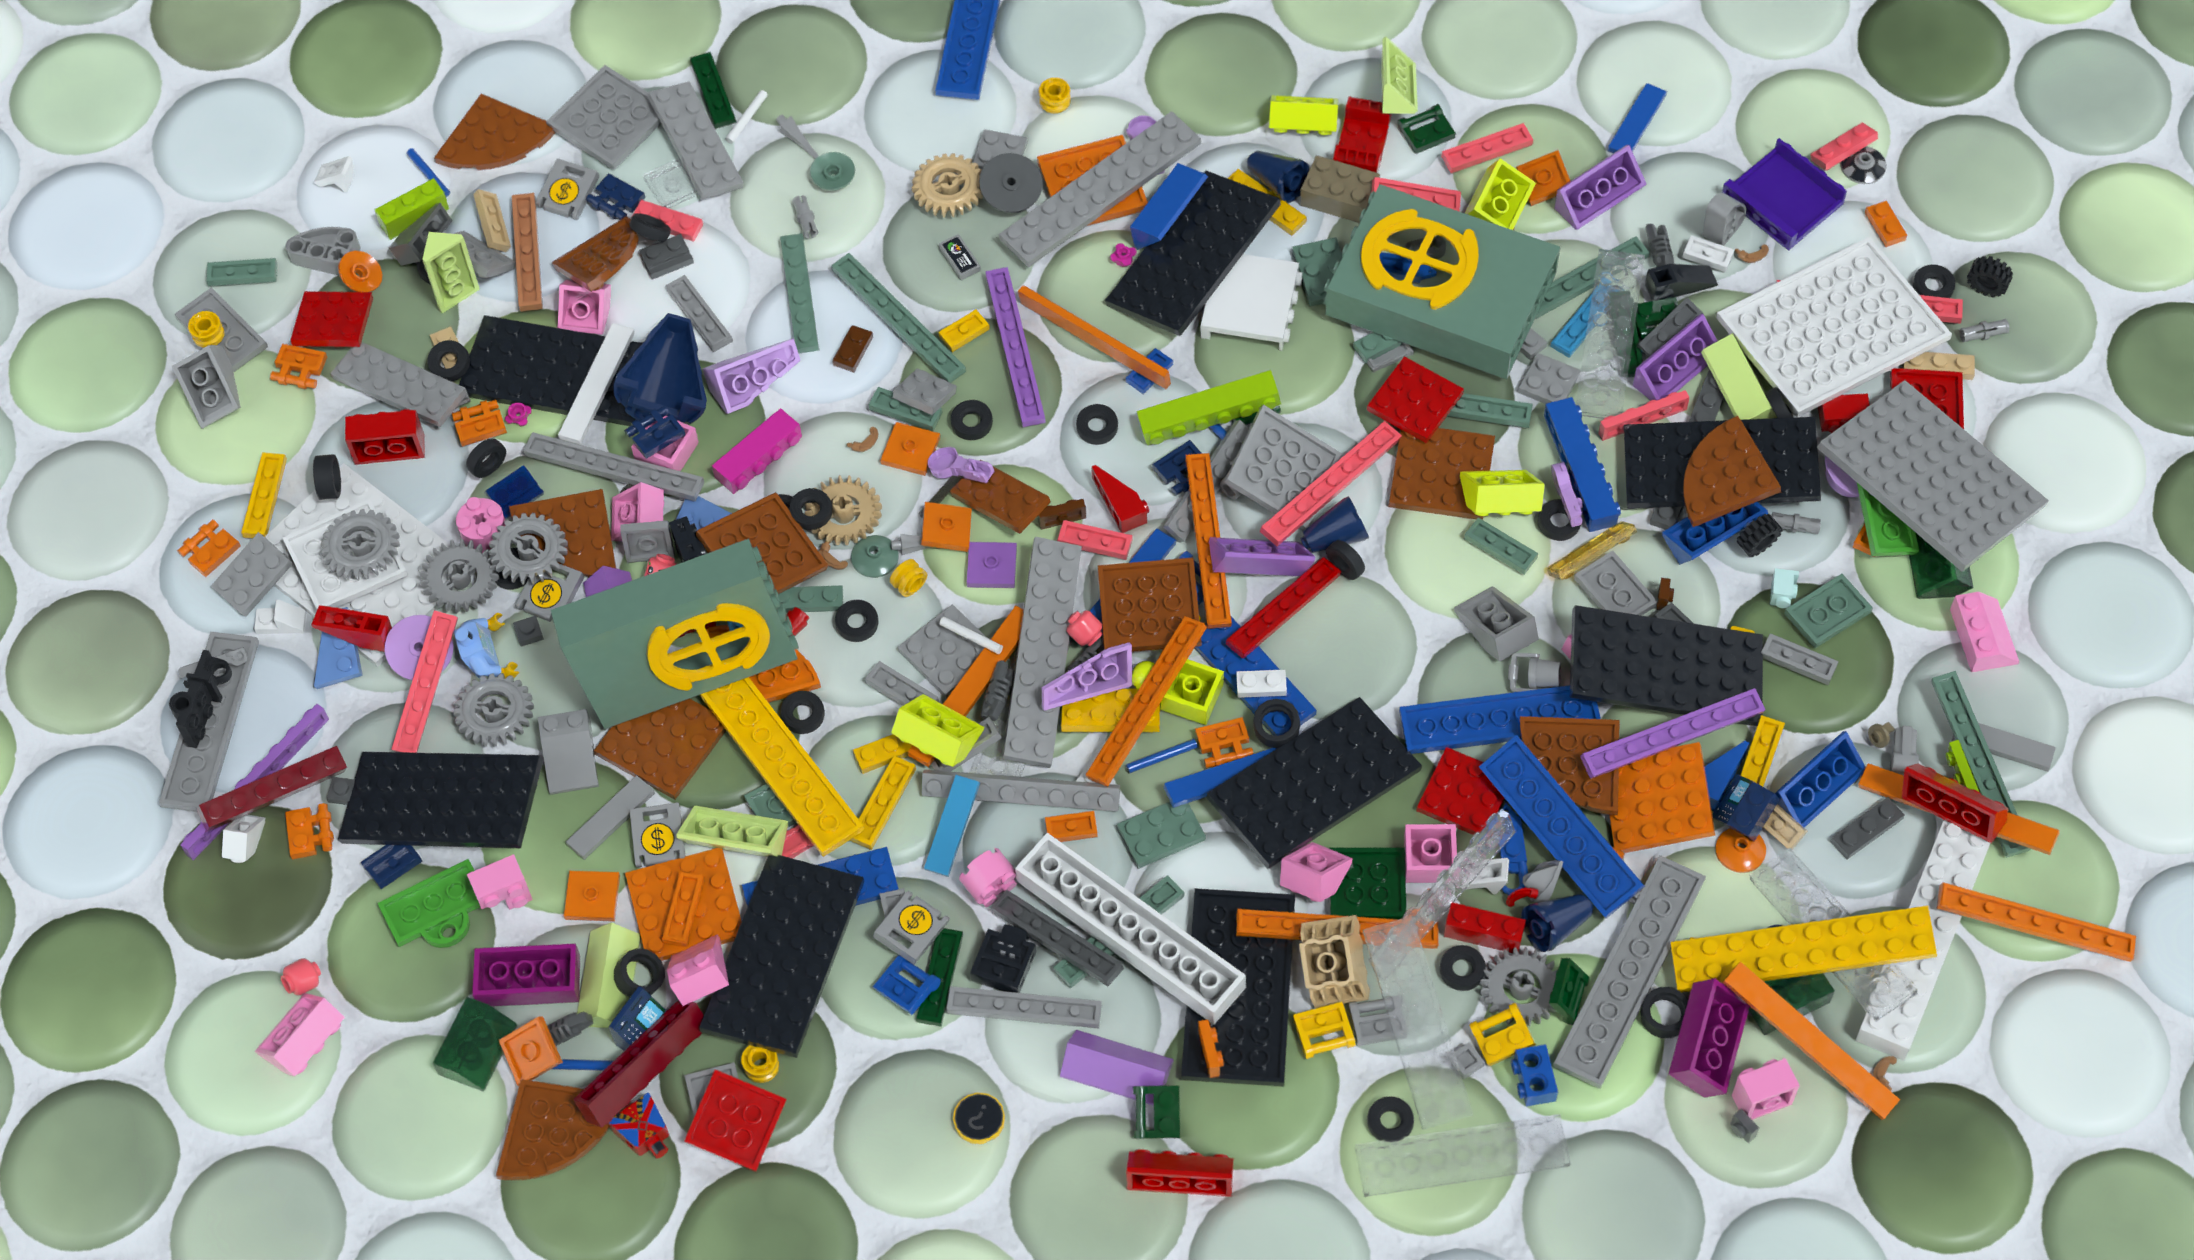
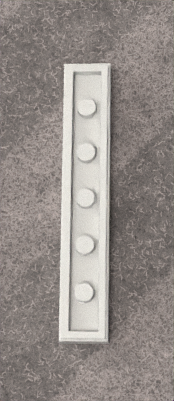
M612 323L558 434L559 439L579 445L582 444L635 334L633 328Z

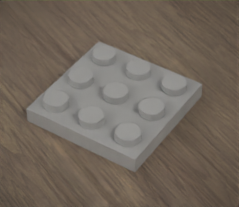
M953 604L898 647L899 653L945 698L951 694L985 647L939 624L941 618L946 617L986 637Z

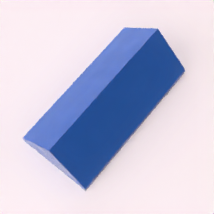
M1177 163L1130 226L1134 247L1139 250L1161 241L1208 176L1205 173Z
M1755 502L1695 527L1692 526L1689 518L1686 517L1663 531L1662 536L1677 562L1681 565L1697 558L1746 526H1749L1759 516L1767 515L1768 510L1758 502Z
M1847 731L1839 734L1775 793L1780 798L1778 805L1804 828L1864 773L1866 766Z

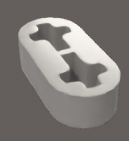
M1435 236L1426 255L1434 259L1443 257L1446 252V241L1440 236ZM1424 238L1410 241L1405 244L1404 248L1417 251Z

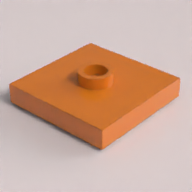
M1559 150L1516 167L1518 171L1536 182L1529 197L1531 206L1556 197L1557 190L1571 181Z
M896 422L881 457V464L926 476L929 468L928 459L937 448L941 438L940 433Z
M925 502L921 546L968 552L972 508Z
M570 871L564 911L565 920L615 921L620 873Z
M538 1016L498 1040L518 1086L521 1079L532 1081L562 1063V1059L542 1016Z

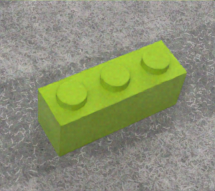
M433 178L374 210L379 225L388 238L392 240L437 203H441L445 210H448L449 206L445 193Z

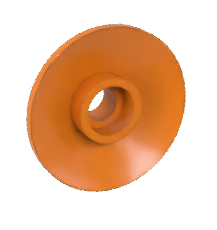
M350 251L341 258L338 267L339 274L343 282L350 289L356 292H372L378 288L382 281V270L378 262L371 255L362 251Z
M1729 828L1722 832L1717 839L1716 855L1721 864L1727 869L1738 873H1746L1757 869L1763 863L1766 856V845L1760 835L1757 836L1755 841H1752ZM1738 843L1746 845V848H1740Z

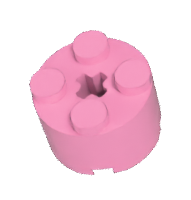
M471 497L458 511L456 525L465 546L467 547L470 540H472L474 549L479 544L482 545L483 553L487 549H492L489 546V542L493 540L492 534L495 532L499 533L497 530L499 525L505 527V517L500 505L493 500Z
M995 848V853L988 850L979 855L967 866L970 871L966 875L962 872L959 877L960 882L977 903L983 904L985 907L992 905L997 900L996 896L1006 890L1011 891L1017 885L1015 881V868L998 848Z

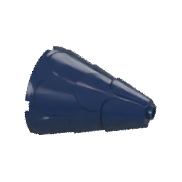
M668 313L648 334L646 341L633 353V357L616 375L614 383L615 398L618 403L623 404L625 412L640 421L648 416L649 412L653 409L658 410L665 406L669 412L666 416L672 414L677 421L691 424L704 413L707 398L702 381V371L697 355L698 347L691 319Z

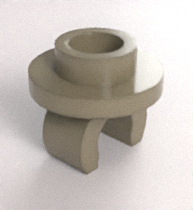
M1889 722L1884 725L1874 724L1870 726L1868 730L1870 742L1878 748H1884L1889 744V734L1895 731V728Z

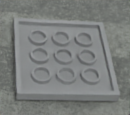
M606 65L546 121L547 125L553 128L554 132L612 170H615L661 124L648 99V92Z
M1262 405L1224 483L1272 513L1277 514L1340 459L1342 453L1270 408ZM1312 517L1298 529L1304 531L1308 527Z

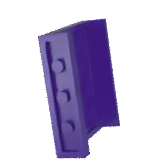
M1778 138L1775 148L1736 181L1731 179L1726 181L1723 185L1722 193L1743 203L1746 206V217L1789 251L1844 204L1847 190L1840 183H1836L1827 176L1823 170L1813 165L1807 157L1795 151L1789 143H1785Z

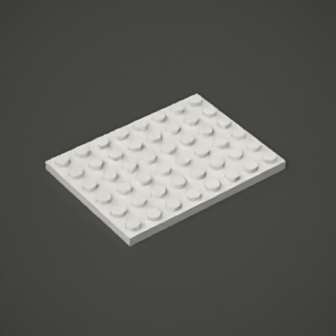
M1870 237L1717 312L1716 316L1729 334L1733 333L1743 352L1773 388L1778 389L1783 401L1796 417L1950 340L1952 336L1948 328Z
M344 463L340 466L341 494L339 498L320 500L314 490L265 536L293 562L282 537L367 499H371L377 513H383L384 518H390L391 523L396 525V531L400 536L397 539L400 547L395 548L408 575L336 608L348 607L354 611L388 616L392 627L406 617L413 615L431 616L434 610L437 611L439 609L436 606L437 601L430 602L429 596L424 595V587L420 585V581L424 579L420 577L419 573L424 571L422 563L429 564L426 555L435 557L433 548L442 552L441 543H444L447 548H450V544ZM293 562L292 566L274 586L315 617L317 609ZM447 569L442 576L443 583L449 579ZM357 646L358 652L376 667H379L386 660L385 652L364 649Z

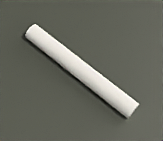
M760 90L725 138L728 143L733 144L766 99L768 94L765 91Z
M946 617L941 618L939 623L941 626L997 654L1002 652V645Z

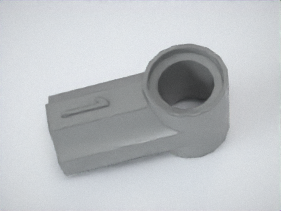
M1911 726L1895 728L1894 751L1891 755L1890 771L1904 775V770L1907 766L1919 763V755L1916 754L1917 730Z

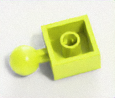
M1187 659L1162 699L1161 710L1207 725L1224 685V671ZM1142 661L1133 668L1132 683L1138 690L1154 666V662Z

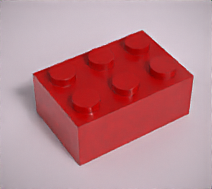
M404 409L397 412H378L377 414L366 415L355 414L345 417V441L355 465L425 458V434L416 410Z

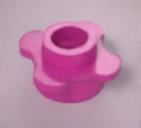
M1119 243L1116 245V250L1111 254L1110 259L1117 265L1126 267L1131 265L1133 256L1137 254V251L1134 247L1129 248L1124 246L1123 243Z
M514 403L508 408L509 415L505 417V420L508 424L517 423L520 426H525L528 423V415L532 413V410L529 406H525L522 403Z

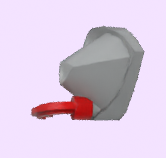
M1563 861L1543 862L1537 865L1532 872L1523 876L1522 882L1526 888L1512 892L1506 899L1507 906H1515V901L1526 896L1532 902L1548 901L1554 891Z

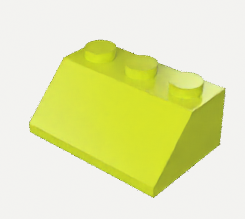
M1272 95L1269 128H1274V132L1280 133L1287 132V129H1295L1296 133L1309 134V130L1318 131V134L1331 135L1332 131L1336 132L1338 99Z
M1499 158L1485 171L1465 214L1513 230L1536 182Z
M1527 470L1460 472L1466 506L1476 515L1488 516L1489 513L1510 515L1511 512L1528 515L1532 514L1533 511H1542L1545 484Z
M922 694L899 708L891 733L899 737L901 741L919 748L921 752L936 757L941 763L953 767L966 758L982 734L984 727Z

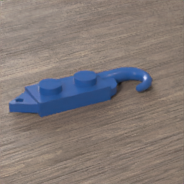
M1380 253L1381 264L1388 274L1395 279L1403 280L1412 264V260L1395 254ZM1421 265L1413 282L1420 283L1421 280L1437 276V271L1430 266Z
M1505 804L1499 817L1495 819L1500 858H1508V873L1518 874L1519 876L1518 888L1510 889L1506 885L1502 888L1505 894L1510 895L1518 889L1526 888L1522 881L1523 876L1528 874L1521 817L1517 816Z

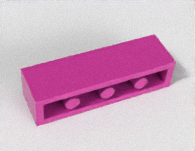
M780 408L712 465L714 478L732 494H735L739 489H744L752 478L763 473L771 462L778 460L783 455V452L799 442L802 437L800 424Z

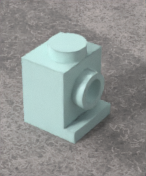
M1775 568L1771 583L1770 605L1779 608H1788L1791 605V599H1796L1799 571Z

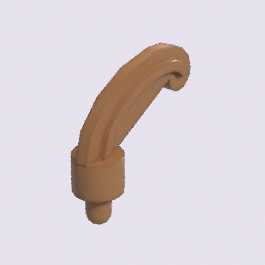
M1763 244L1761 250L1750 254L1739 249L1734 251L1742 261L1755 263L1766 257L1769 247Z
M871 427V434L862 443L854 441V443H847V447L858 452H865L871 449L878 439L877 428Z
M825 541V543H822L819 553L828 566L838 570L845 569L848 566L847 561L840 563L829 553L830 542Z
M1894 1056L1883 1058L1873 1071V1076L1890 1091H1892V1088L1888 1085L1889 1081L1884 1076L1889 1065L1896 1064L1897 1059Z

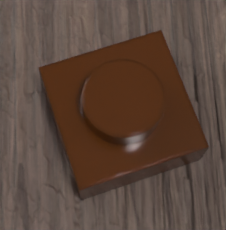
M1661 577L1656 610H1661L1668 605V602H1673L1674 588H1670L1671 579Z

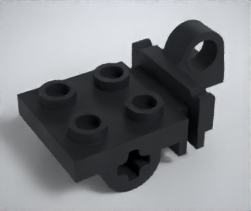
M208 650L202 651L195 673L186 674L187 681L184 680L183 684L185 688H189L188 692L175 693L169 700V707L177 720L176 726L187 746L197 748L200 740H203L205 736L206 722L213 714L211 701L220 703L223 697L217 686L228 682L232 677V670L228 662L212 657ZM217 669H226V672L222 676L214 675Z

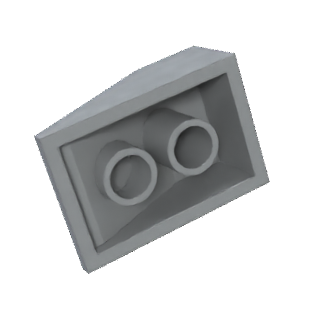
M208 345L172 366L201 428H205L241 408L233 368L222 345Z
M1493 586L1454 607V612L1484 650L1499 662L1539 640L1535 617Z
M587 709L538 717L550 795L599 787L591 721Z

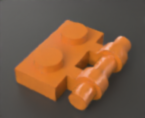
M282 344L274 362L276 367L281 368L280 372L272 371L270 379L278 381L281 385L293 384L298 385V388L315 389L317 387V380L310 379L311 374L320 376L327 360V354L323 351ZM291 371L301 372L300 376L290 375Z
M485 400L480 402V405L470 408L465 406L460 408V411L452 413L454 422L463 419V421L455 423L462 446L507 433L500 409L490 412L499 408L497 400L490 402ZM484 413L483 415H479V416L470 418V417H472V416H475V415Z
M213 519L207 525L203 524L199 528V532L191 539L187 538L183 542V546L177 550L182 557L191 552L193 555L188 559L189 563L205 577L241 547L239 541L225 529L215 534L213 531L219 525ZM207 538L209 541L199 548L197 545Z
M1243 717L1195 729L1201 753L1211 752L1213 756L1204 759L1206 768L1216 767L1254 754L1252 747L1242 749L1241 744L1249 743V736ZM1233 747L1234 752L1221 755V749Z
M326 803L318 805V813L316 815H312L310 807L285 812L289 850L292 860L317 855L316 846L322 845L323 851H331L333 849L334 835L330 831L332 818ZM320 825L321 832L315 835L314 826Z

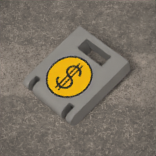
M557 158L536 200V207L542 208L544 205L546 211L568 218L572 213V218L578 220L587 203L586 197L592 193L600 177L598 172ZM568 171L579 175H583V178L580 179L574 176L568 175Z
M559 564L560 570L557 572L568 575L566 580L555 576L550 577L546 573H543L544 582L538 576H535L534 584H532L528 578L515 607L519 610L524 608L525 613L533 616L536 615V617L551 622L553 618L551 610L572 603L584 579V575L578 570Z
M679 802L630 809L636 868L641 867L642 856L645 857L646 867L676 859L675 852L678 851L679 858H685L684 841L677 838V832L682 826ZM668 813V818L645 821L644 816Z
M908 890L874 931L873 938L915 965L947 925L950 918L945 915L940 921L938 919L941 916L940 911L918 896L910 901L913 893ZM893 930L913 943L909 949L891 938Z

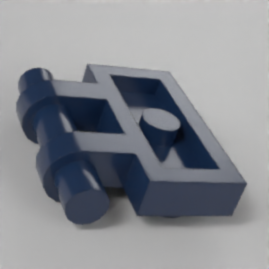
M608 173L595 188L598 196L588 194L586 197V201L592 204L593 208L607 212L608 216L613 219L621 220L627 216V213L623 211L627 210L633 213L640 201L645 199V193Z
M665 406L658 410L653 409L649 412L648 416L640 421H633L631 426L624 430L629 438L637 434L632 438L633 443L646 459L686 435L685 430L672 414L663 418L669 414ZM655 423L653 426L649 427L648 429H645L649 425Z
M1191 440L1152 464L1153 470L1166 485L1174 480L1177 484L1171 488L1175 496L1181 492L1186 493L1189 490L1188 477L1185 478L1183 476L1187 472L1186 455L1202 454Z

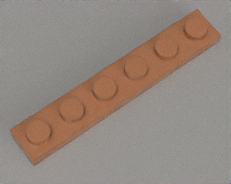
M535 194L512 195L520 312L543 309Z

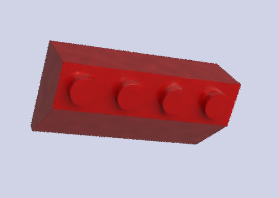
M1919 763L1905 768L1902 799L1953 823L1989 843L1994 841L2006 824L2008 808L1999 801H1993L1981 795L1977 790L1969 789L1959 784L1956 780L1947 778L1937 773L1934 769Z
M1137 1149L1135 1152L1129 1151L1126 1171L1127 1190L1232 1197L1234 1158H1229L1224 1154H1216L1213 1157H1209L1195 1152L1188 1153L1187 1155H1178L1173 1151H1162L1161 1153H1151L1145 1149Z

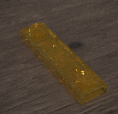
M1620 521L1547 567L1549 576L1561 580L1570 578L1574 571L1617 544L1627 542L1630 536L1637 532L1635 525Z

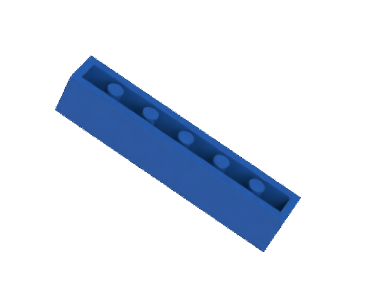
M1573 397L1546 403L1544 418L1560 459L1567 468L1575 496L1582 500L1583 507L1580 509L1589 532L1617 526L1618 516L1621 515L1618 502L1613 500L1612 486L1610 482L1605 480L1604 466L1597 460V449L1595 444L1590 442V432L1587 424L1582 422L1580 406L1575 404Z

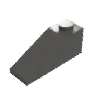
M437 203L400 233L389 249L401 266L419 262L423 259L428 233H443L452 219L442 204Z

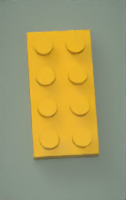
M1120 689L1062 705V732H1112L1138 689ZM1160 704L1142 732H1160Z

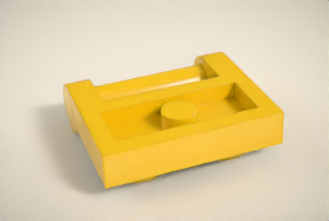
M1343 1002L1293 1014V1020L1305 1059L1314 1058L1315 1054L1333 1049L1356 1046ZM1341 1030L1344 1035L1312 1045L1309 1040Z
M1516 1002L1508 1005V1009L1489 1018L1469 1024L1489 1067L1515 1055L1516 1049L1536 1045ZM1514 1017L1516 1024L1491 1036L1484 1037L1483 1031Z

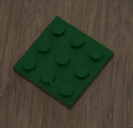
M1329 848L1352 858V864L1334 895L1330 896V915H1356V917L1406 920L1405 848Z

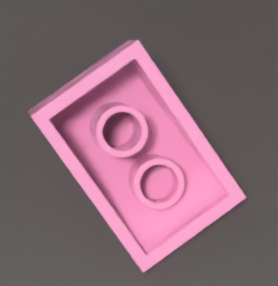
M718 934L671 957L667 967L669 985L683 1006L729 985Z

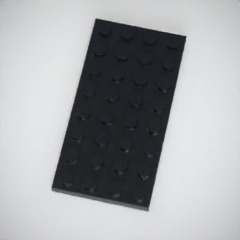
M1205 170L1204 173L1208 176L1161 241L1146 246L1105 299L1106 305L1181 336L1281 205L1279 198Z
M484 315L469 355V368L465 375L462 376L459 385L466 389L469 398L487 401L497 400V403L508 405L522 403L531 409L568 415L606 336ZM630 342L593 420L624 426H631V423L637 420L625 412V407L622 403L617 402L614 395V383L616 375L643 343Z
M1815 417L1741 420L1781 486L1780 493L1757 502L1821 501ZM1727 420L1624 425L1627 509L1685 506L1684 477L1688 462L1699 443L1712 430Z
M1575 605L1572 609L1570 698L1686 715L1755 688L1763 703V654L1761 653L1763 649V634ZM1763 713L1738 723L1758 726Z
M1358 697L1296 736L1292 741L1282 745L1207 793L1206 798L1265 867L1269 869L1282 861V858L1302 848L1421 771L1422 765L1410 752H1407V748L1361 697Z
M362 752L338 840L342 844L521 849L544 759L540 755Z
M768 855L725 962L729 985L713 992L699 1027L700 1031L797 1058L863 887L864 877L781 855L777 857Z
M1195 888L1191 936L1245 974L1246 988L1214 1025L1209 1022L1210 1028L1215 1027L1218 1043L1214 1044L1216 1052L1221 1051L1224 1066L1220 1067V1076L1209 1077L1198 1032V1021L1207 1019L1186 1005L1181 1080L1284 1087L1293 939L1236 936L1237 909L1294 913L1295 894Z

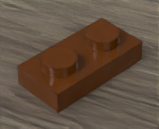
M851 325L833 359V366L854 373L873 339V332Z
M1073 499L1060 505L1047 506L1038 515L1040 529L1043 530L1062 525L1064 520L1074 522L1086 519V505L1084 499Z

